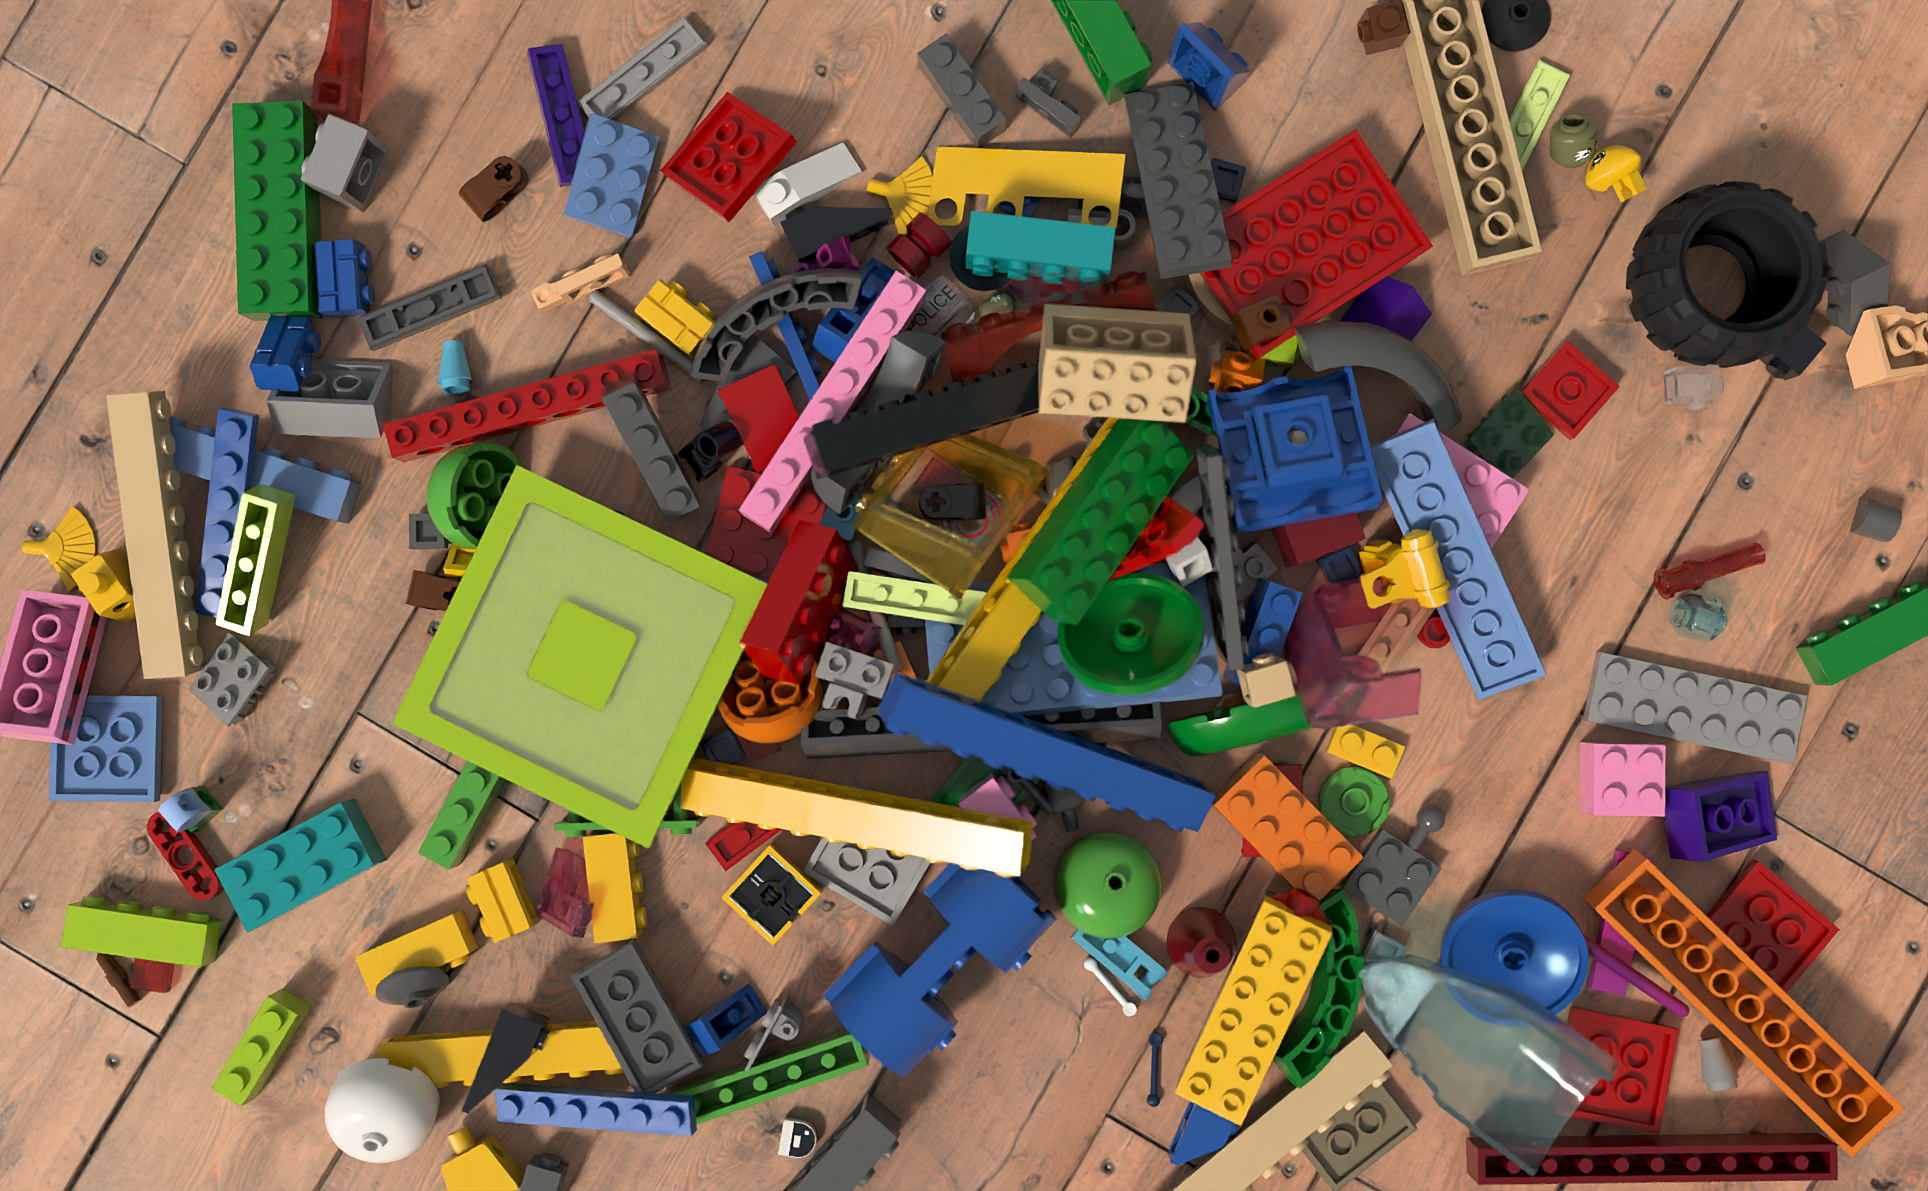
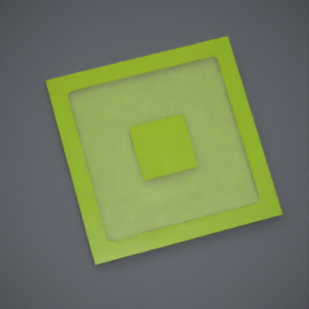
M516 465L392 724L646 848H650L741 658L744 649L739 641L767 583Z

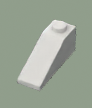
M842 142L774 174L762 183L754 193V196L774 228L781 224V221L786 220L785 215L792 210L800 207L806 209L861 174L862 171Z

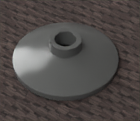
M420 966L395 972L381 980L376 986L375 994L376 998L382 1003L404 1005L406 1008H417L424 1005L426 1000L441 993L447 987L449 978L447 972L438 967Z

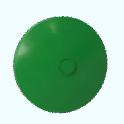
M1127 573L1105 584L1078 625L1058 623L1057 640L1060 655L1070 673L1077 680L1092 689L1114 695L1150 693L1174 683L1195 664L1204 643L1203 616L1194 597L1176 582L1148 573Z

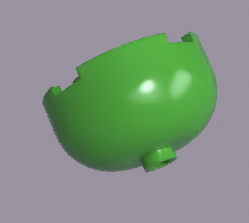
M467 444L451 450L438 461L428 480L426 499L431 520L446 539L463 548H477L496 509L495 505H489V501L500 500L516 465L523 466L518 457L506 447L498 444ZM494 470L500 471V472H503V473H494Z
M1102 831L1087 835L1068 847L1057 864L1053 888L1055 900H1057L1058 906L1068 920V923L1091 937L1111 939L1130 935L1142 928L1151 919L1160 901L1162 880L1155 858L1141 842L1124 833ZM1112 876L1116 883L1120 885L1118 890H1112L1109 887L1108 882Z

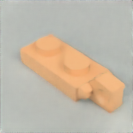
M618 253L615 255L608 254L599 257L594 261V265L583 270L575 269L567 272L561 280L555 283H542L531 290V294L538 309L544 313L565 302L570 305L591 295L596 289L600 291L630 277L631 273L627 264Z

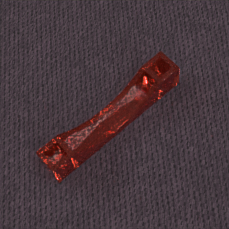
M332 0L328 36L322 58L314 73L310 108L324 121H326L328 114L349 123L360 124L372 0Z
M1137 271L1125 272L1119 275L1117 280L1103 284L1101 281L1092 282L1085 285L1081 291L1075 293L1059 292L1051 295L1048 301L1035 305L1033 302H1026L1016 306L1012 312L1002 315L998 312L989 313L981 317L978 322L972 324L956 323L949 326L945 332L941 333V339L946 341L943 354L953 383L988 373L997 359L1012 345L1029 334L1042 330L1045 304L1157 312L1146 271L1141 273Z

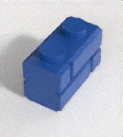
M355 239L315 242L319 313L330 318L361 316L369 313V305L374 304L375 300L373 287L367 280V270L372 269V257L369 249H365V245Z
M271 315L268 319L249 366L256 386L260 390H277V388H280L281 391H298L303 378L310 376L311 357L313 353L319 352L321 341L319 333L314 331L312 321L308 317L292 316L289 319L287 316Z

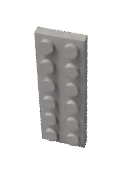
M1596 652L1583 720L1794 765L1807 696Z

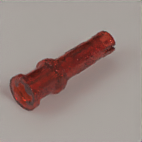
M1755 542L1700 562L1689 559L1682 562V565L1667 571L1662 568L1656 570L1654 573L1655 586L1660 596L1668 600L1673 598L1675 593L1687 589L1699 590L1706 581L1755 565H1761L1765 563L1766 556L1762 554L1750 557L1752 554L1764 551L1762 546Z

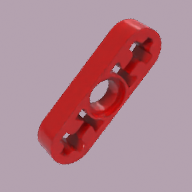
M160 812L154 813L147 822L148 835L188 893L193 898L201 901L221 894L224 887L214 870L218 866L196 834L191 833L188 829L177 833L172 826L169 827L170 832L163 833L160 828L164 825L163 821L166 819ZM183 836V840L176 841L170 846L169 842L176 840L174 837ZM183 845L190 846L194 851V860L189 865L183 864L178 858V851ZM201 864L203 865V868L198 869L197 873L190 875L189 870L195 869ZM210 877L212 883L209 884V889L202 890L200 885L203 883V878Z

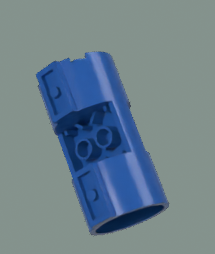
M951 862L923 891L951 924L909 967L898 956L876 941L823 995L851 1035L873 1057L895 1074L907 1077L936 1046L943 1050L957 1035L952 1029L957 1025L958 1021L948 1006L937 995V992L954 975L950 970L952 966L959 970L978 951L1005 973L1012 967L1018 972L1032 957L1027 951L1057 920L1048 908L1044 912L1039 909L1042 904L1041 899L1017 875L1003 877L997 875L993 870L983 868L968 870L962 868L958 863Z

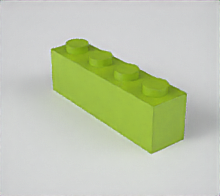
M260 484L242 493L215 625L249 636L269 623L294 507L295 494L265 484Z
M83 896L82 901L67 905L61 941L62 948L194 967H203L216 960L222 920L209 918L210 913L188 911L187 915L174 913L175 908L168 906H153L152 910L140 908V903L134 901H118L117 905L105 903L106 898L99 896Z

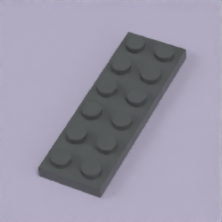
M1190 82L1124 94L1160 280L1232 267L1231 253L1194 83Z
M1210 444L1196 446L1207 552L1213 569L1210 571L1218 652L1230 671L1244 669L1243 657H1248L1249 653L1247 639L1245 635H1241L1239 623L1245 622L1243 603L1238 601L1236 588L1241 587V576L1239 567L1234 566L1232 552H1237V539L1235 531H1230L1228 517L1234 515L1231 495H1226L1224 481L1230 480L1229 465L1227 459H1223L1222 454L1218 453Z

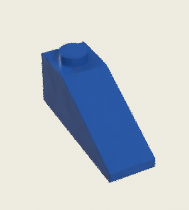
M872 257L860 272L862 282L854 308H831L820 322L811 348L836 363L896 271Z

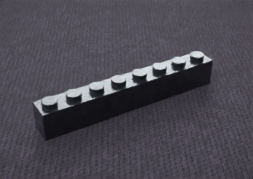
M1026 362L1019 363L1007 368V374L996 376L994 371L976 377V383L964 386L963 381L954 382L943 387L944 392L932 395L931 390H927L911 396L912 401L900 405L899 400H892L879 405V411L867 414L866 410L862 409L846 415V421L834 424L832 419H828L812 425V431L803 440L817 480L1039 413L1038 364L1027 367Z

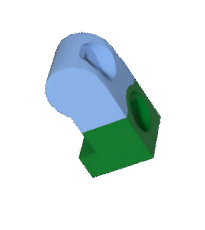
M204 786L186 788L170 797L158 809L160 814L177 833L186 829L191 833L198 832L223 810Z

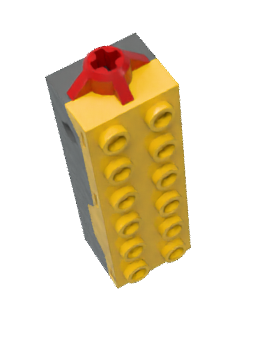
M1299 888L1278 894L1266 889L1179 1075L1175 1094L1240 1126L1242 1125L1332 935V920L1324 916L1317 897Z

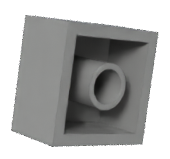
M328 114L325 123H321L317 129L315 136L316 144L311 155H308L303 162L300 180L324 197L363 213L390 149L368 130Z

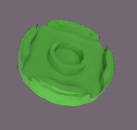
M1357 766L1342 767L1331 773L1322 784L1318 796L1319 811L1341 834L1356 837L1371 833L1381 826L1388 815L1390 798L1383 780L1374 772Z

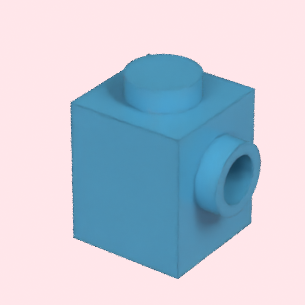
M861 493L841 514H838L827 505L819 525L835 528L843 540L853 542L868 508V503L862 500L864 494Z

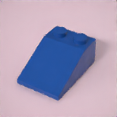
M1201 22L1184 23L1178 29L1167 63L1187 83L1193 82L1195 91L1216 111L1245 83L1250 71L1247 69L1246 61L1238 53H1231L1222 44L1221 36L1213 28L1209 27L1207 29Z

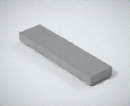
M684 16L578 100L577 103L588 117L593 113L615 121L706 49L708 45L686 16Z

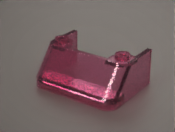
M1381 576L1377 577L1373 583V591L1377 596H1382ZM1360 579L1327 583L1318 587L1297 609L1282 649L1285 661L1293 666L1297 682L1294 684V688L1304 717L1311 726L1316 728L1328 729L1419 714L1422 673L1419 667L1382 673L1378 662L1371 657L1364 655L1344 656L1334 629L1379 622L1381 619V606L1377 608H1370L1368 606Z

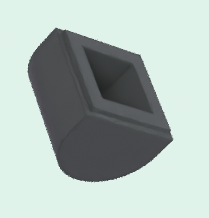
M1861 498L1858 502L1850 532L1877 541L1888 542L1894 538L1900 528L1902 511L1899 508L1867 498Z

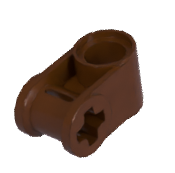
M507 156L497 157L477 176L468 180L461 187L458 194L482 222H486L498 215L506 204L525 189L528 183V174L512 158ZM507 170H510L512 175L510 181L506 180L507 178L504 174Z
M413 570L405 604L430 610L446 611L460 581L447 579L445 576Z

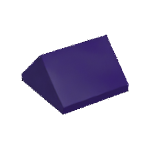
M1386 277L1361 293L1341 318L1340 322H1367L1383 326L1412 341L1432 313L1413 286Z

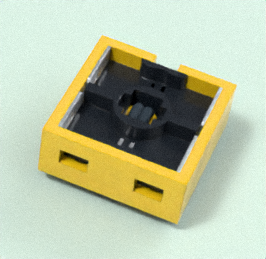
M772 842L721 898L773 946L795 922L793 916L797 912L802 915L820 896L823 889L808 875L803 873V870Z

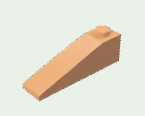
M1897 305L1868 309L1863 312L1846 353L1854 389L1928 375V313L1914 314L1906 312V308Z

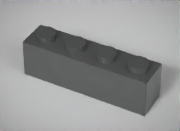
M634 373L602 388L601 399L667 521L670 522L699 508V495Z

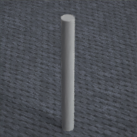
M597 289L592 292L588 301L690 375L692 359ZM694 378L700 383L704 380L700 378Z
M862 541L851 542L849 549L855 561L857 573L872 575L871 568L863 566L866 553ZM869 611L885 662L896 665L893 674L896 671H902L903 669L885 613Z

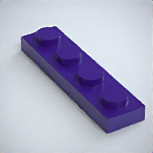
M563 44L528 48L527 56L559 186H570L585 133Z

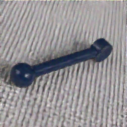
M1153 1032L1148 1038L1152 1046L1151 1086L1150 1094L1147 1097V1104L1150 1107H1157L1160 1104V1097L1157 1094L1159 1046L1162 1045L1163 1038L1159 1033Z

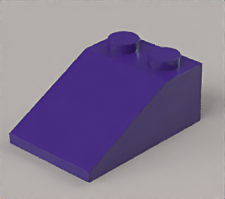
M1756 771L1690 781L1665 788L1664 819L1669 854L1672 859L1705 862L1777 840L1768 771Z

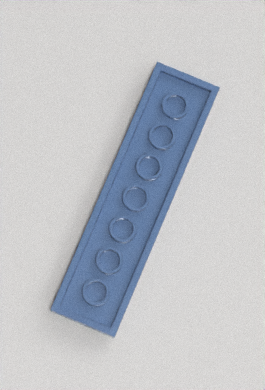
M1434 419L1370 445L1378 480L1403 535L1405 536L1406 533L1415 529L1431 530L1433 539L1438 541L1439 547L1437 551L1445 578L1450 583L1448 591L1451 599L1443 606L1437 608L1478 700L1546 676V670Z

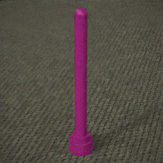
M1583 934L1588 955L1677 1016L1686 1017L1689 1014L1690 1009L1688 1005Z

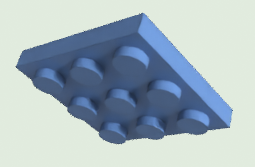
M87 695L74 745L50 742L49 801H160L163 696Z

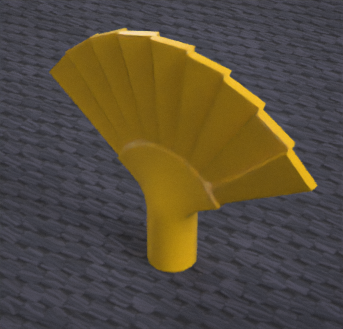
M921 156L891 182H883L873 178L869 179L867 192L886 198L889 208H891L894 215L898 234L908 233L906 226L919 212L928 215L933 175L929 165Z
M71 506L59 525L46 540H24L22 550L24 554L45 555L56 569L67 589L71 591L78 586L71 573L95 557L96 540L89 521L82 512Z

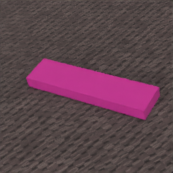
M1615 850L1611 871L1629 852ZM1644 856L1653 864L1654 858ZM1601 916L1596 943L1632 967L1635 948ZM1593 958L1587 987L1626 996L1628 981Z

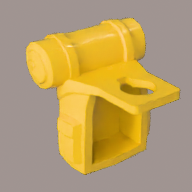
M1415 529L1409 531L1401 538L1402 544H1394L1388 540H1374L1366 544L1359 551L1364 570L1360 580L1370 608H1377L1386 603L1396 604L1412 599H1417L1422 607L1439 608L1450 601L1451 597L1448 591L1450 583L1445 578L1437 551L1439 547L1438 541L1433 539L1431 530Z

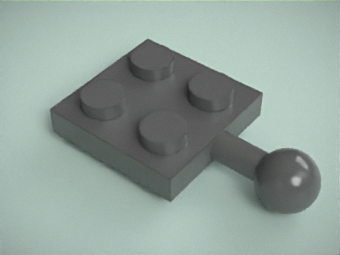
M1425 805L1418 811L1416 816L1418 825L1406 843L1380 827L1362 853L1364 858L1349 872L1341 884L1345 889L1401 926H1403L1442 869L1417 852L1429 833L1437 832L1444 826V812L1436 805Z

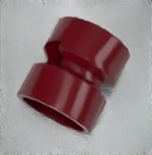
M919 212L906 226L907 234H898L886 247V250L894 260L916 279H920L932 266V256L940 257L952 244L948 235L922 212Z

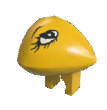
M1621 145L1600 148L1593 159L1588 162L1584 176L1585 185L1596 192H1604L1613 185L1621 202L1647 190L1639 173L1642 165V155L1632 148Z

